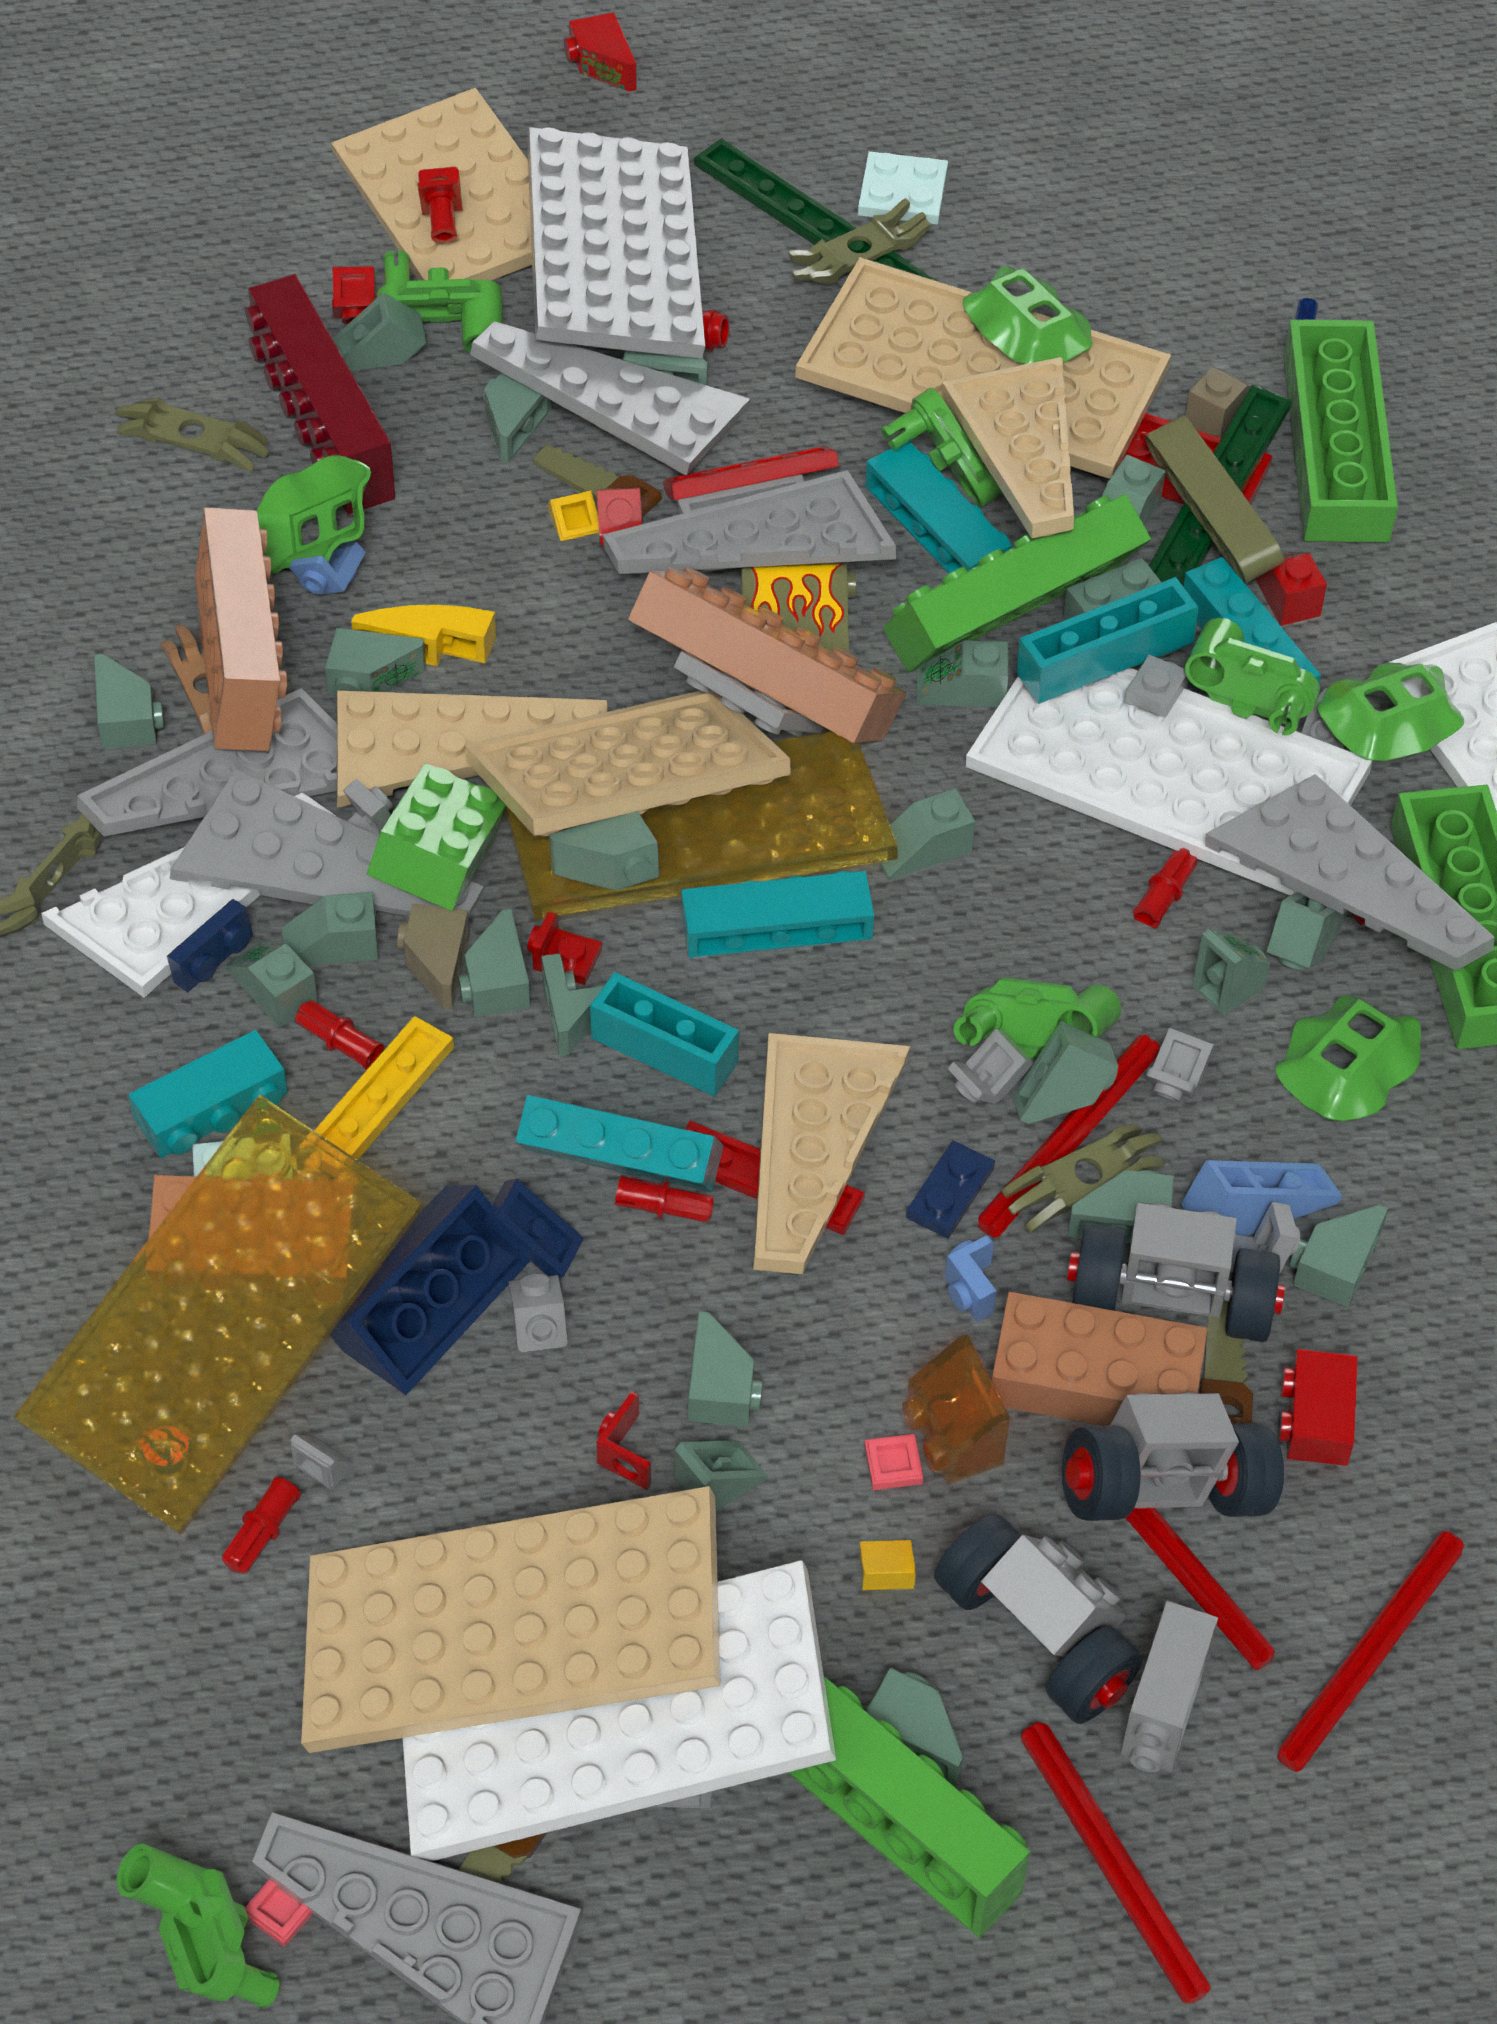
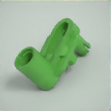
M398 250V266H395L394 251L384 254L385 285L378 289L377 297L383 292L419 312L422 322L461 320L462 346L468 353L471 352L473 341L494 321L503 324L502 289L496 282L489 280L449 279V270L444 267L428 270V280L410 281L409 254Z
M929 388L914 397L910 411L888 425L881 427L880 430L884 439L901 431L900 435L887 443L895 452L922 433L926 432L929 434L936 445V448L928 453L933 465L938 471L949 466L963 490L969 497L972 496L974 498V503L979 508L984 507L1003 495L1002 490L983 460L978 456L949 407L934 388Z
M1215 618L1205 623L1185 664V673L1188 680L1194 686L1205 690L1212 701L1231 706L1233 714L1240 717L1248 718L1252 714L1268 718L1270 728L1277 734L1281 724L1284 723L1286 724L1282 733L1284 736L1291 735L1296 731L1299 719L1312 712L1320 695L1318 680L1312 673L1299 668L1294 658L1245 643L1242 629L1235 622L1226 618Z
M1002 977L993 987L984 988L969 999L964 1008V1016L960 1017L954 1024V1035L962 1044L966 1045L970 1041V1046L979 1043L982 1038L987 1039L995 1029L1005 1031L1029 1058L1040 1055L1061 1021L1097 1038H1101L1119 1020L1122 1009L1116 993L1100 984L1090 985L1076 995L1069 985Z
M143 1843L131 1848L119 1866L116 1879L117 1889L121 1896L162 1912L163 1916L158 1930L179 1989L195 1993L216 2002H223L235 1996L261 2008L271 2005L279 1991V1980L275 1979L277 1977L275 1973L263 1971L245 1964L244 1954L240 1945L244 1936L248 1915L243 1905L233 1902L223 1872L216 1869H206Z

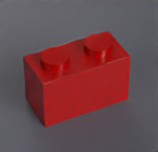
M1297 1349L1292 1368H1283L1281 1397L1290 1398L1289 1411H1281L1278 1441L1288 1442L1287 1459L1348 1466L1355 1436L1358 1356Z

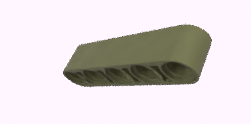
M1185 415L1145 435L1147 446L1156 463L1161 469L1166 470V477L1231 568L1245 584L1285 562L1282 551L1272 533Z

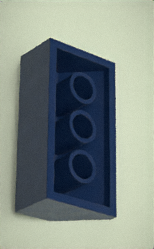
M477 1185L445 1186L318 1319V1322L345 1354L407 1395L509 1285V1281H513L525 1268L530 1260L484 1221L492 1205Z

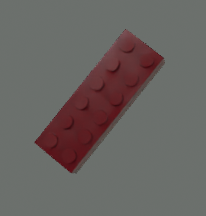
M292 274L248 288L250 306L245 307V315L254 335L248 339L252 356L256 362L263 360L265 363L263 368L267 383L271 390L279 389V401L284 415L287 418L294 416L296 420L294 427L300 444L302 446L309 444L312 449L310 450L312 464L331 455L344 456L366 464L370 468L371 475L363 493V510L395 500L391 442L297 275ZM352 502L342 505L347 515L353 513Z

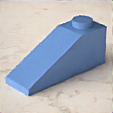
M1206 1160L1182 1200L1181 1205L1184 1210L1213 1211L1222 1216L1237 1218L1235 1234L1248 1236L1256 1233L1271 1202L1290 1205L1293 1219L1336 1205L1343 1196L1320 1164Z

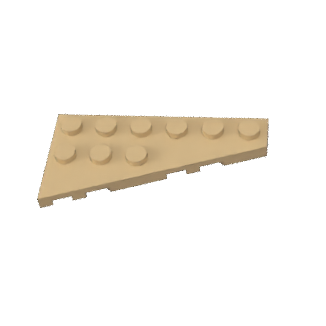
M1062 357L942 381V397L1031 538L1048 537L1074 529V507L1070 477Z
M337 690V808L351 805L343 790L356 778L368 790L376 786L386 796L393 795V789L410 786L424 763L433 767L444 768L461 779L478 776L476 771L466 762L465 744L607 712V700Z
M768 1033L753 1270L792 1274L804 1273L908 1061L911 1046Z

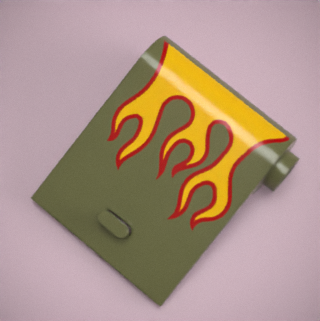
M847 563L741 567V593L746 597L745 605L756 611L762 607L779 614L784 618L782 625L793 631H796V628L799 627L816 634L821 638L819 645L832 652L834 648L849 652L848 598H856V573L847 572Z

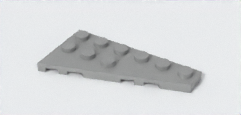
M496 321L473 341L470 352L471 356L684 475H687L730 430L748 408L750 398L572 344L535 340V333Z
M848 470L603 535L604 549L618 574L667 571L668 567L684 571L686 567L694 570L896 559V545Z
M300 688L285 695V698L277 699L276 706L281 708V725L279 733H272L269 751L214 749L213 734L210 731L77 795V809L103 836L205 817L235 769L292 796L302 792L308 797L337 791V723Z
M238 769L234 770L170 869L169 879L186 882L187 877L212 881V887L228 890L230 885L257 889L262 896L308 904L316 903L325 895L373 892L375 914L376 911L403 915L406 921L409 920L412 903L438 906L366 875L379 838L378 836ZM470 881L454 909L468 910L469 917L480 899L484 887Z
M1316 774L1206 833V847L1218 853L1225 849L1239 856L1240 864L1254 871L1261 867L1281 877L1282 885L1341 914L1348 910L1364 918L1365 926L1379 933L1386 929L1406 939L1407 947L1455 971L1489 953L1494 948L1495 937Z
M271 1813L252 1860L253 1869L267 1880L273 1881L280 1890L299 1904L303 1903L314 1915L462 2024H544L582 1917L580 1908L276 1813Z

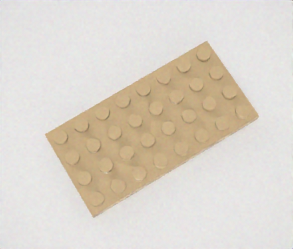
M860 257L796 364L795 378L907 413L911 410L912 399L929 388H934L942 397V381L1020 366L1022 364L1011 360L995 345L985 339L972 322L963 306V298L972 292ZM1029 311L1039 321H1047L1052 318ZM1091 330L1093 341L1091 348L1063 363L1070 466L1110 479L1119 467L1170 367L1171 355Z
M710 1486L310 1556L301 1744L309 1753L720 1686L715 1495Z

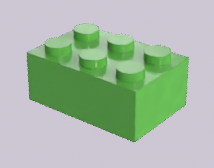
M424 763L382 828L366 875L453 912L490 850L507 806L492 789L485 786H477L454 776L444 768L433 767Z

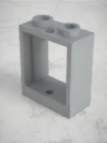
M1166 1601L1130 1710L1120 1754L1130 1758L1131 1764L1136 1768L1146 1772H1158L1160 1769L1172 1772L1207 1663L1218 1617Z

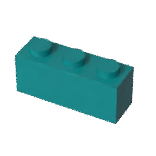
M616 972L612 974L590 1005L591 1039L714 1097L738 1064V1029Z
M254 1030L129 1093L128 1097L133 1119L161 1159L171 1153L183 1154L193 1148L192 1144H196L198 1139L214 1131L222 1133L232 1129L241 1117L257 1109L266 1111L273 1108L280 1102L282 1096L288 1093L284 1068L257 1030Z

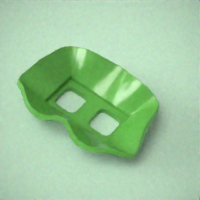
M1004 266L997 271L988 285L963 298V306L966 313L985 339L1016 363L1024 365L1062 357L1063 363L1088 351L1093 345L1091 327L1085 316L1079 311L1061 304L1058 293L1053 286L1034 277L1024 268L1016 270L1012 267ZM1019 280L1027 284L1033 291L1015 297L1004 287ZM1042 305H1048L1058 316L1047 321H1039L1029 311Z
M331 455L322 458L302 471L286 474L272 484L257 509L259 529H266L267 531L265 556L270 557L271 573L278 574L284 568H289L294 559L322 556L328 562L333 551L340 544L360 538L364 530L363 493L371 475L370 468L366 464L344 456ZM352 502L353 523L341 530H337L335 515L337 508ZM318 517V539L303 545L301 531L303 523Z
M1389 662L1375 668L1367 680L1340 679L1330 685L1317 706L1319 716L1332 734L1354 755L1370 761H1387L1428 751L1456 733L1464 725V717L1454 706L1446 692L1442 669L1433 664L1406 665ZM1412 677H1419L1432 693L1420 698L1413 697L1401 682ZM1377 690L1384 691L1396 707L1385 711H1377L1364 695Z
M1343 995L1337 999L1328 1012L1318 1016L1304 1017L1296 1022L1286 1057L1276 1065V1074L1283 1086L1304 1106L1325 1119L1347 1121L1372 1115L1385 1106L1390 1088L1409 1078L1418 1068L1421 1058L1420 1023L1413 1016H1393L1376 1009L1365 1000L1356 996ZM1365 1014L1380 1023L1384 1028L1374 1039H1367L1349 1027V1024L1357 1015ZM1336 1043L1355 1054L1357 1058L1348 1068L1340 1069L1325 1060L1321 1054L1329 1045Z

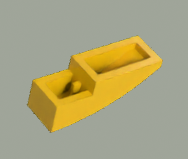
M408 605L383 608L355 614L351 621L352 630L424 639L426 664L437 667L443 654L486 663L496 639L495 612L463 606Z

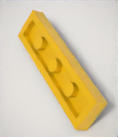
M414 1016L299 1147L301 1159L340 1181L454 1049L453 1037Z

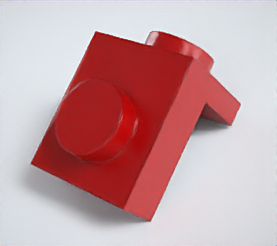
M374 266L332 267V311L334 319L341 318L342 323L349 324L375 300Z

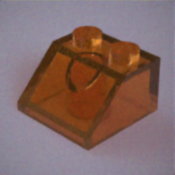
M967 1334L958 1337L909 1379L907 1401L902 1403L903 1413L908 1426L912 1431L920 1429L926 1443H923V1453L932 1472L940 1470L947 1485L1002 1466L1010 1416Z

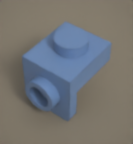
M357 541L344 542L333 551L328 562L322 556L294 559L289 568L300 580L301 585L313 594L322 595L344 592L349 582L356 576L357 568L366 552Z
M988 1235L974 1242L968 1240L957 1245L947 1255L945 1280L949 1284L948 1292L950 1298L959 1311L968 1310L976 1322L994 1313L996 1290L981 1271L992 1263L994 1243Z

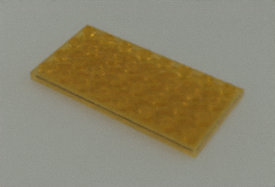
M832 731L772 741L790 758L791 775L775 778L771 783L765 785L750 784L733 788L732 791L723 795L708 794L691 798L687 803L681 805L666 804L649 808L645 813L640 814L658 843L659 877L616 891L555 875L551 869L549 836H534L508 807L505 810L534 920L545 918L548 911L560 916L680 896L681 889L737 884L748 881L775 880L898 859V845L860 744L853 743Z
M259 1094L13 1416L14 1419L181 1536L337 1326L339 1320L345 1315L423 1209L422 1203Z

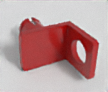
M454 166L420 170L418 172V193L422 215L430 214L431 239L439 243L451 242L457 238L454 212L463 211L459 169Z

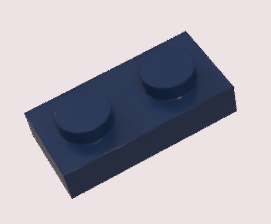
M235 899L230 900L167 955L172 978L176 985L188 993L199 982L209 980L217 967L231 954L238 953L246 947L249 939L253 936L246 906Z
M952 1140L906 1210V1218L949 1239L994 1170L995 1160Z
M517 1178L504 1182L484 1219L486 1223L547 1276L558 1275V1278L564 1277L584 1239Z

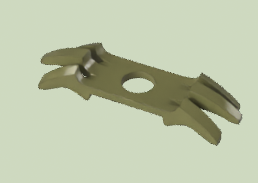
M905 198L887 214L874 215L870 223L833 240L825 242L821 239L808 250L789 251L788 255L793 262L808 266L792 271V276L795 279L812 280L818 283H837L843 274L854 268L860 257L872 261L897 249L905 252L931 227V223L926 219L927 216L921 212L908 221L895 226L910 208V202ZM860 240L867 242L871 249L865 253H855L848 248V245L853 241Z
M161 397L147 398L134 404L121 406L115 412L116 416L136 419L119 425L116 434L139 436L152 443H156L158 440L211 455L213 460L228 461L238 468L252 471L254 464L235 447L253 452L264 458H267L269 455V450L264 446L269 443V440L247 423L239 419L235 423L226 422L166 404ZM188 424H197L204 429L203 433L195 438H186L179 432Z
M82 813L77 821L61 829L64 838L29 878L19 877L14 893L0 900V915L15 912L7 920L0 923V936L19 931L38 922L37 907L82 857L93 858L95 856L102 834ZM56 862H58L57 869L54 875L47 882V876L50 869Z
M1137 1124L1120 1126L1104 1138L1043 1167L1038 1165L1008 1184L1001 1192L1008 1198L1036 1182L1043 1181L1021 1196L1008 1208L1012 1215L1039 1202L1055 1198V1201L1027 1222L1025 1227L1029 1233H1032L1054 1217L1069 1212L1073 1204L1124 1170L1156 1171L1164 1167L1165 1163L1160 1156L1140 1157L1133 1165H1130L1128 1162L1140 1153L1159 1145L1164 1140L1159 1133L1137 1136L1143 1130ZM1128 1139L1123 1146L1118 1148L1117 1143ZM1082 1161L1094 1164L1100 1171V1181L1094 1184L1082 1182L1075 1174V1165Z

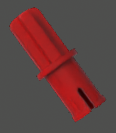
M1181 848L1179 851H1174L1160 873L1151 876L1148 883L1149 889L1139 904L1133 909L1132 913H1134L1133 917L1135 920L1156 929L1174 901L1178 902L1182 898V887L1197 866V857L1190 855L1188 849Z
M312 1000L303 1003L298 1008L295 1021L299 1026L326 1042V1048L332 1052L334 1049H337L362 1065L364 1069L367 1070L384 1051V1046L381 1042L375 1041L353 1027V1021L350 1018L343 1017L341 1019Z
M626 1175L620 1176L615 1197V1206L655 1213L658 1219H662L663 1214H669L707 1222L711 1219L714 1208V1198L712 1196L671 1188L670 1181L667 1180L664 1181V1184L627 1177Z
M274 1477L269 1488L253 1511H246L242 1516L244 1524L222 1554V1562L228 1566L229 1570L235 1573H247L269 1540H276L280 1535L278 1527L301 1496L298 1488L291 1482L280 1477Z

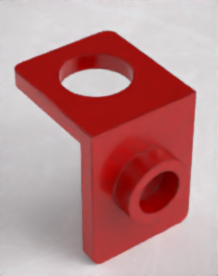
M631 1391L617 1412L610 1411L599 1427L598 1440L596 1441L597 1464L648 1490L651 1485V1463L619 1446L639 1416V1395ZM617 1459L623 1460L630 1464L637 1471V1473L631 1472L624 1468L618 1462Z

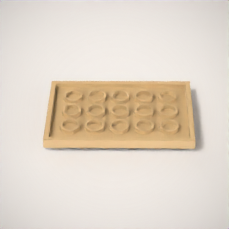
M476 88L331 142L333 153L397 249L409 254V267L418 280H428V270L431 268L444 267L449 270V279L492 281L532 265L528 160ZM455 166L459 169L463 211L454 212L457 238L451 242L439 243L431 239L430 214L422 215L417 185L419 182L418 172L424 169Z
M712 690L710 693L703 691L692 692L465 744L466 762L534 836H549V834L559 832L562 829L635 811L643 814L649 808L666 804L681 805L687 803L691 798L708 794L723 795L732 791L733 788L750 784L765 785L771 783L775 778L791 775L790 758L742 713L733 711L721 704L722 696Z

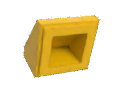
M591 491L549 500L547 508L560 541L599 533L598 514Z
M911 1540L859 1542L862 1590L914 1589L916 1571Z

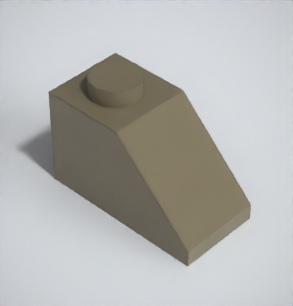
M1211 367L1189 391L1185 416L1196 430L1222 438L1252 384L1229 372Z
M412 903L408 922H400L397 948L404 949L407 968L443 1009L453 1010L458 989V975H461L469 939L468 910L454 909L452 912L443 907Z

